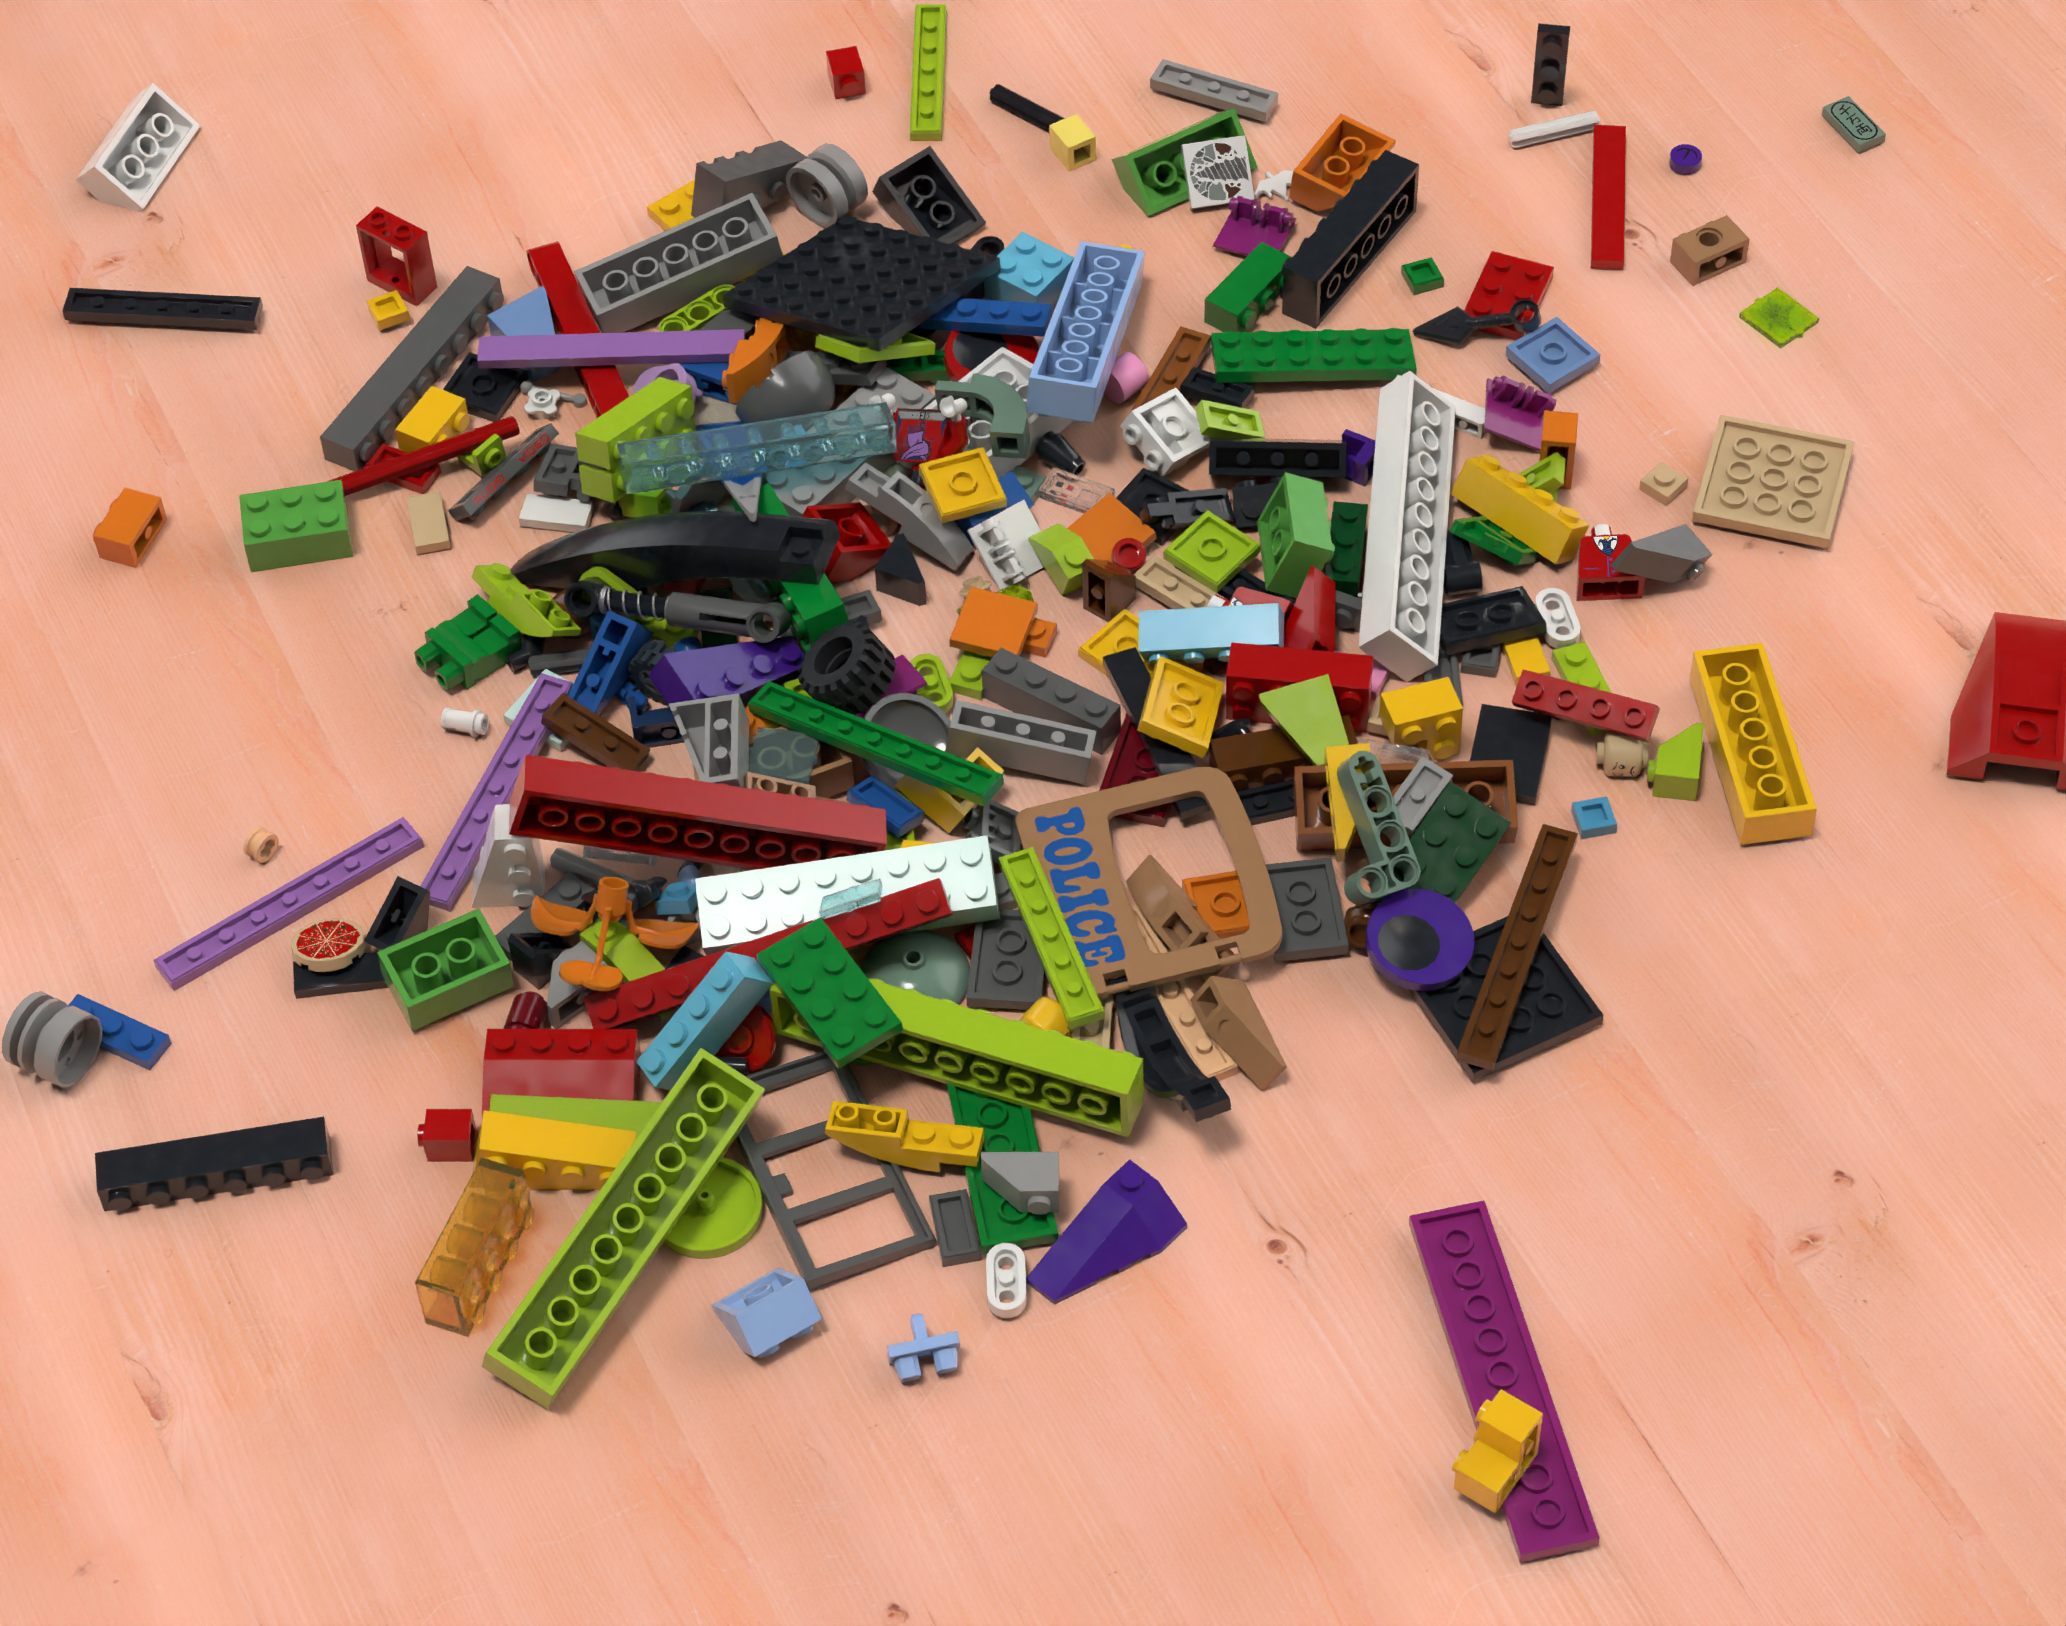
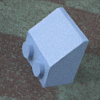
M781 1268L772 1270L712 1304L714 1312L741 1350L753 1357L758 1356L759 1358L776 1352L780 1348L779 1343L790 1337L799 1338L813 1330L812 1325L822 1319L803 1277Z

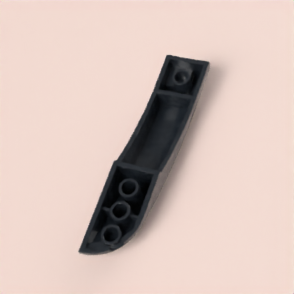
M697 511L656 514L605 523L565 535L531 550L519 559L510 571L522 584L568 588L579 582L581 576L593 567L608 569L635 590L661 583L706 578H754L819 585L840 538V532L835 521L828 519L757 513L756 521L752 522L744 512Z

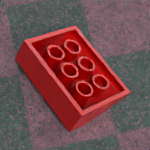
M487 1029L483 1059L482 1116L484 1110L490 1111L491 1094L637 1101L640 1066L636 1061L642 1055L637 1029Z

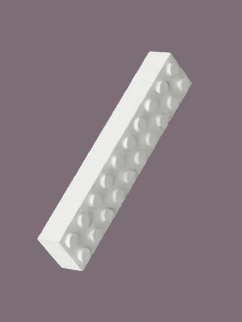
M1411 371L1380 388L1358 645L1366 654L1373 656L1375 660L1406 682L1438 665L1456 409L1455 405Z

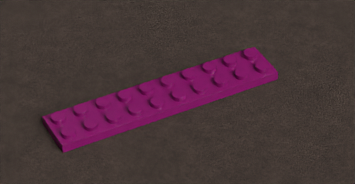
M1485 1200L1410 1215L1409 1226L1476 1431L1479 1422L1475 1419L1480 1407L1487 1399L1492 1402L1500 1389L1543 1413L1538 1454L1501 1505L1519 1562L1598 1546L1600 1537Z

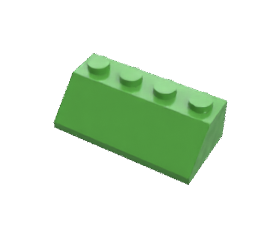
M1235 108L1219 112L1111 160L1125 192L1146 216H1150L1189 199L1181 152L1182 144L1243 136L1245 133ZM1246 139L1250 171L1258 168Z

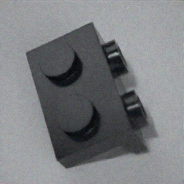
M1282 477L1272 478L1269 484L1257 485L1256 480L1241 481L1236 483L1237 487L1231 488L1229 497L1233 505L1236 529L1258 528L1257 521Z

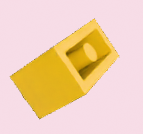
M431 386L395 429L399 450L408 453L463 433L470 422L465 398Z

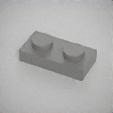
M1424 756L1421 757L1393 796L1406 832L1410 836L1414 834L1453 779L1451 773Z

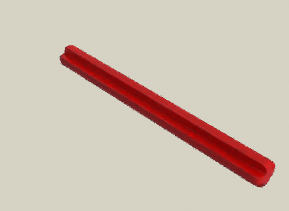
M510 416L329 481L341 480L344 494L347 496L472 452L493 434L500 436L502 441L520 434V429L516 419Z

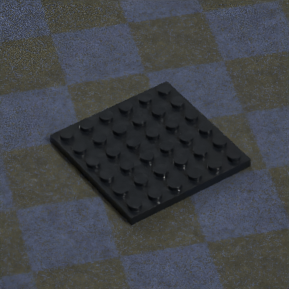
M844 216L836 224L819 231L816 236L800 243L797 248L786 255L780 256L769 266L758 270L756 274L744 282L736 284L733 289L723 294L724 307L880 352L1001 270L1000 258L988 255L984 251H973L962 248L958 244H947L936 241L932 237H921L910 234L906 230H895L884 227L880 223H869L858 220L854 216Z

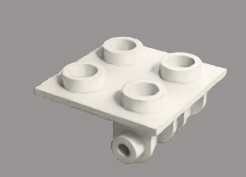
M1025 500L967 530L999 591L1021 581L1044 567L1028 541L1030 536L1041 532Z

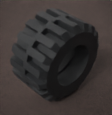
M851 621L845 622L842 626L838 624L832 627L830 631L824 632L817 641L811 644L809 651L802 658L803 663L799 666L798 672L800 675L798 679L802 685L801 687L813 699L856 716L859 712L867 711L872 704L875 705L880 700L881 695L885 694L889 689L888 685L895 676L893 673L896 669L895 657L877 636L862 623L856 622L853 624Z

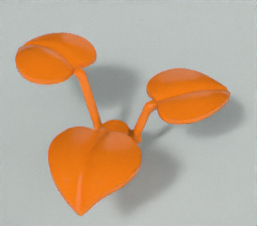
M603 877L599 880L598 893L594 894L593 903L588 912L554 904L535 895L530 914L533 924L539 930L549 934L569 936L573 935L577 930L584 931L593 923L595 912H599L598 917L602 919L594 964L583 960H571L563 963L559 970V976L565 982L572 985L585 986L597 991L614 990L620 986L623 978L620 969L601 965L609 921H618L621 915L625 913L631 934L639 935L638 940L643 944L663 949H676L686 945L698 931L699 922L682 923L651 919L634 920L631 910L632 900H627L629 883L618 877Z

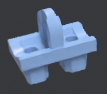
M918 1313L911 1316L913 1341L887 1346L889 1365L894 1364L901 1383L921 1378L918 1359L933 1356L936 1374L957 1371V1350H959L960 1345L958 1332L928 1337L923 1314Z

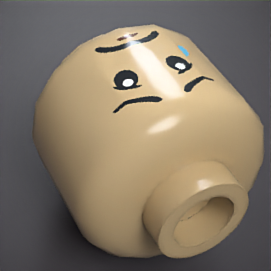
M1607 732L1604 736V741L1596 743V764H1603V770L1607 776L1636 777L1640 774L1642 768L1647 769L1648 742Z

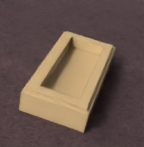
M440 491L406 497L417 555L451 549Z

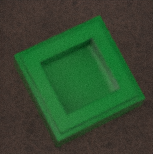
M1432 257L1401 266V274L1413 295L1444 287V277Z

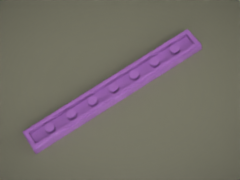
M745 329L479 337L477 362L479 369L729 362V355L734 353L738 341L745 340Z
M543 673L538 677L420 887L430 891V906L451 911L479 861L480 851L486 841V832L495 805L510 804V798L525 755L538 756L552 731L541 724L542 715L562 693L568 696L573 682Z
M402 817L154 959L155 967L173 991L423 848V839L408 821Z

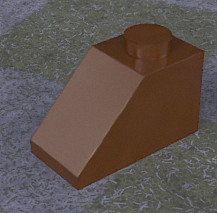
M1086 559L1082 563L1083 609L1109 622L1136 599V576L1128 569L1119 567L1108 560Z

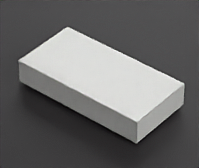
M527 493L519 516L520 526L566 532H577L589 527L593 514V501L581 502L573 498Z

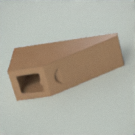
M1210 976L1190 999L1203 1028L1261 1090L1266 1091L1287 1066L1244 980Z

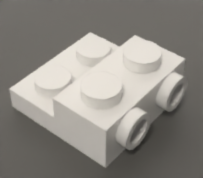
M1177 388L1132 410L1120 425L1123 429L1125 441L1130 445H1136L1144 455V463L1147 468L1157 471L1162 477L1182 467L1190 457L1210 447L1211 436L1201 435L1196 411Z

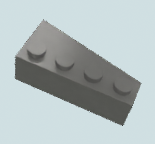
M780 140L755 147L752 153H747L743 150L736 152L735 156L730 159L721 156L714 158L711 164L705 161L696 163L691 216L696 218L750 193L754 194L762 209L779 201L789 194L786 184L788 171L800 161L807 159V156Z

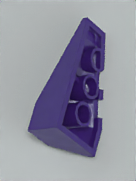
M1129 1159L1099 1188L1026 1277V1283L1055 1305L1094 1286L1096 1280L1116 1270L1119 1274L1129 1269L1131 1263L1147 1255L1151 1258L1162 1253L1187 1229V1222L1159 1181Z

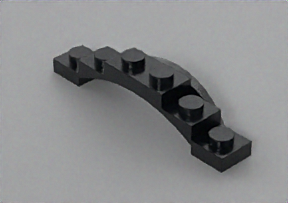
M1126 976L1109 981L1108 984L1113 985L1127 981ZM1154 986L1131 992L1127 990L1111 994L1116 1001L1118 1023L1124 1049L1136 1057L1143 1058L1144 1087L1149 1092L1170 1101L1176 1100L1182 1111L1188 1110L1195 1122L1231 1110L1230 1097L1215 1076L1210 1078L1205 1076L1181 1044L1161 1006L1157 990Z

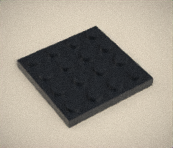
M1508 916L1473 931V954L1464 973L1456 981L1446 987L1432 991L1408 989L1456 1059L1458 1048ZM1544 933L1493 1071L1459 1061L1473 1082L1603 1023V1013Z

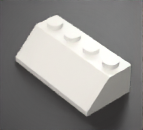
M152 83L132 99L81 171L76 181L101 202L141 211L201 125Z

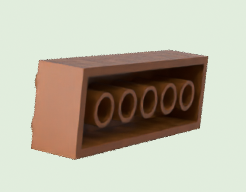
M1513 760L1433 762L1453 775V784L1511 822L1510 827L1498 844L1515 842L1518 821ZM1417 763L1380 764L1392 796H1394ZM1295 766L1293 794L1296 850L1335 849L1325 766ZM1368 798V808L1372 812L1377 813L1376 803ZM1357 829L1349 848H1364ZM1380 832L1381 842L1385 846L1390 847L1389 837Z

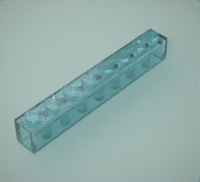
M887 402L617 443L619 473L626 494L895 453L897 452L896 423Z

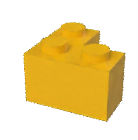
M1449 677L1380 694L1379 717L1393 748L1417 743L1422 755L1430 761L1446 759L1452 755L1459 754L1463 707Z
M978 747L966 759L1000 774L1004 772L999 765ZM904 775L895 785L897 789L947 833H950L976 804L907 775Z
M1501 1389L1492 1402L1487 1399L1476 1415L1475 1420L1479 1422V1426L1473 1438L1475 1443L1469 1451L1463 1449L1452 1466V1471L1455 1472L1454 1489L1496 1513L1538 1454L1543 1413Z

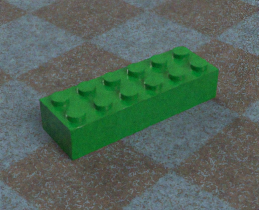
M770 483L761 486L757 513L789 516ZM733 498L732 502L735 511L744 512ZM825 573L819 585L763 579L770 598L777 597L778 599L775 602L785 606L787 612L790 613L791 624L789 628L795 639L802 638L800 645L804 654L809 651L811 644L817 641L824 632L830 631L832 627L838 624L842 626L845 622H849L844 604Z

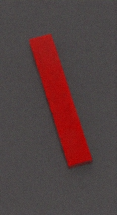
M1594 125L1590 268L1623 270L1626 126Z

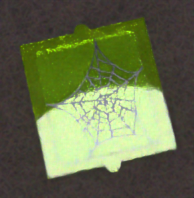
M1778 287L1764 297L1756 298L1755 303L1739 314L1740 319L1780 349L1797 337L1802 338L1803 334L1818 324L1820 319Z

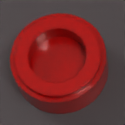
M1124 538L1114 545L1111 554L1113 564L1128 569L1132 574H1135L1145 564L1146 550L1140 541L1133 538Z

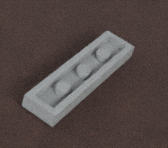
M1162 59L1150 78L1151 89L1223 110L1235 108L1237 114L1264 122L1267 121L1278 103V92Z

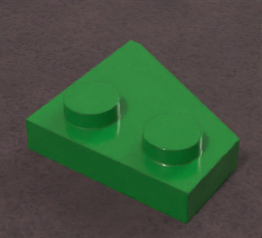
M1485 516L1455 519L1449 530L1451 533L1500 556L1505 562L1513 566L1535 563L1539 556L1538 552Z

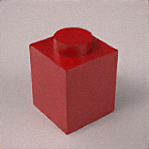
M857 46L826 51L828 77L835 99L866 94L864 69Z
M426 1109L425 1123L418 1125L417 1141L419 1147H424L427 1162H473L477 1129L472 1109Z

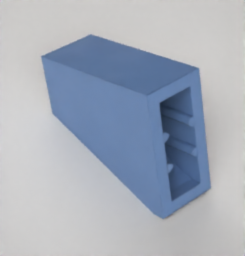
M543 286L487 315L491 336L555 334L547 293ZM526 367L521 369L527 370L529 379L535 383L561 369V367Z

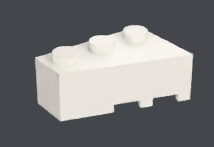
M510 804L495 805L486 832V841L481 848L479 862L473 872L472 908L527 907L532 905L535 895L541 897L545 894V865L540 839L509 835Z

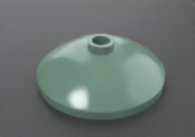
M933 931L907 932L882 939L867 952L860 967L868 979L876 978L888 985L902 989H914L926 996L940 1000H951L957 1005H960L967 994L970 966L965 953L950 938Z

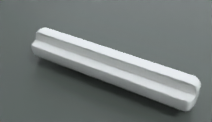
M1589 111L1515 128L1509 131L1508 140L1512 148H1518L1593 130L1594 125H1600V118L1596 111Z

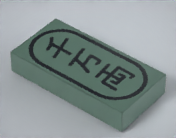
M1849 96L1822 108L1821 115L1857 153L1885 142L1886 133Z

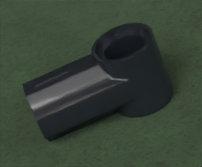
M1448 530L1443 583L1445 594L1449 596L1481 592L1483 588L1480 563L1473 559L1469 541Z

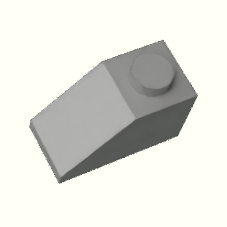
M583 941L572 948L564 950L553 961L547 1008L550 1023L554 1029H558L586 1009L583 997L588 996L593 991L585 986L569 984L559 976L560 966L567 961L583 960L594 964L596 953ZM602 960L601 965L608 966V965Z
M981 1152L982 1180L1019 1212H1031L1038 1215L1048 1212H1059V1152Z

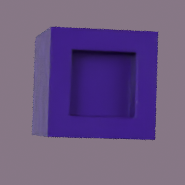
M1346 429L1342 434V440H1346V477L1342 478L1365 487L1373 476L1376 440Z

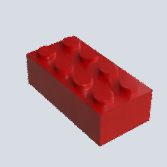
M1231 642L1226 674V719L1250 718L1251 722L1269 723L1277 726L1263 710L1259 694L1328 674L1340 715H1349L1354 732L1367 733L1371 704L1373 656Z

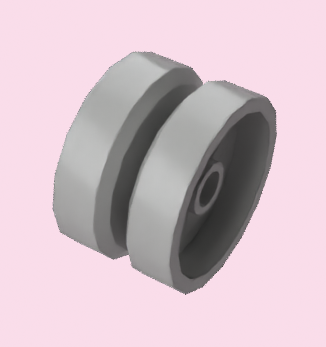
M825 143L808 155L807 159L793 166L786 175L787 189L797 208L810 221L821 227L828 228L836 224L841 217L846 216L847 212L854 210L862 204L868 195L866 179L855 160L846 151L833 144Z

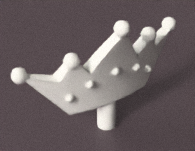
M1283 170L1275 176L1269 171L1266 172L1265 176L1268 179L1259 181L1254 196L1266 194L1269 198H1272V193L1288 201L1287 186H1291L1293 171Z

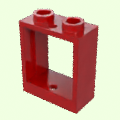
M378 206L356 225L368 282L387 292L397 290L403 300L416 307L438 288L427 231ZM391 247L403 253L404 262L392 256Z

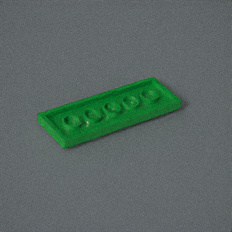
M1359 328L1355 330L1324 329L1322 331L1290 330L1280 332L1260 330L1256 332L1225 331L1223 333H1211V349L1216 383L1395 379L1397 375L1402 376L1408 371L1416 375L1417 368L1409 329L1367 330Z
M946 1084L954 1125L984 1128V1142L981 1152H1040L1030 1108ZM981 1153L977 1167L963 1165L982 1255L988 1254L992 1247L1001 1243H1011L1019 1248L1052 1243L1058 1240L1054 1212L1041 1215L1031 1212H1019L982 1180Z

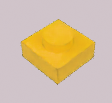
M397 290L366 300L368 310L379 331L410 320L408 309Z

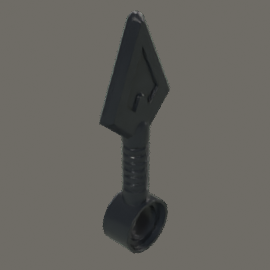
M1522 299L1512 305L1510 312L1472 317L1457 306L1415 327L1412 332L1415 336L1460 345L1473 330H1478L1479 328L1485 329L1487 327L1513 325L1518 332L1530 333L1540 326L1542 318L1538 305L1534 301ZM1530 310L1534 312L1533 318L1527 322L1517 320V316L1522 311Z

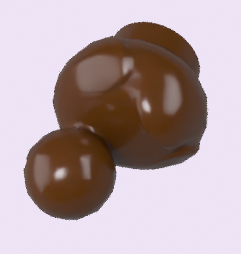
M1370 904L1355 905L1347 909L1344 917L1346 936L1354 946L1366 947V928L1376 906Z

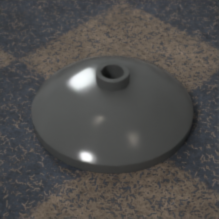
M910 693L888 695L870 707L863 717L865 720L946 751L951 721L943 710L922 696ZM862 758L871 776L887 785L896 793L903 794L895 785L904 774Z

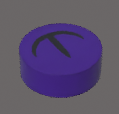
M1681 144L1671 150L1669 165L1676 173L1689 175L1700 169L1702 153L1697 147Z

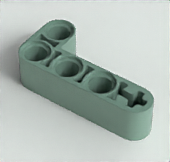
M1358 751L1339 765L1337 778L1370 862V865L1349 876L1344 885L1345 895L1348 900L1360 906L1384 899L1389 895L1409 888L1418 881L1421 871L1379 760L1371 752ZM1355 769H1361L1362 772L1357 773ZM1368 785L1369 788L1362 791V788ZM1367 798L1372 799L1376 803L1377 813L1372 812L1368 808ZM1380 832L1389 837L1390 847L1385 846L1381 842ZM1394 867L1402 871L1403 882L1395 878L1393 873ZM1361 878L1366 879L1370 883L1371 893L1363 890L1360 883Z

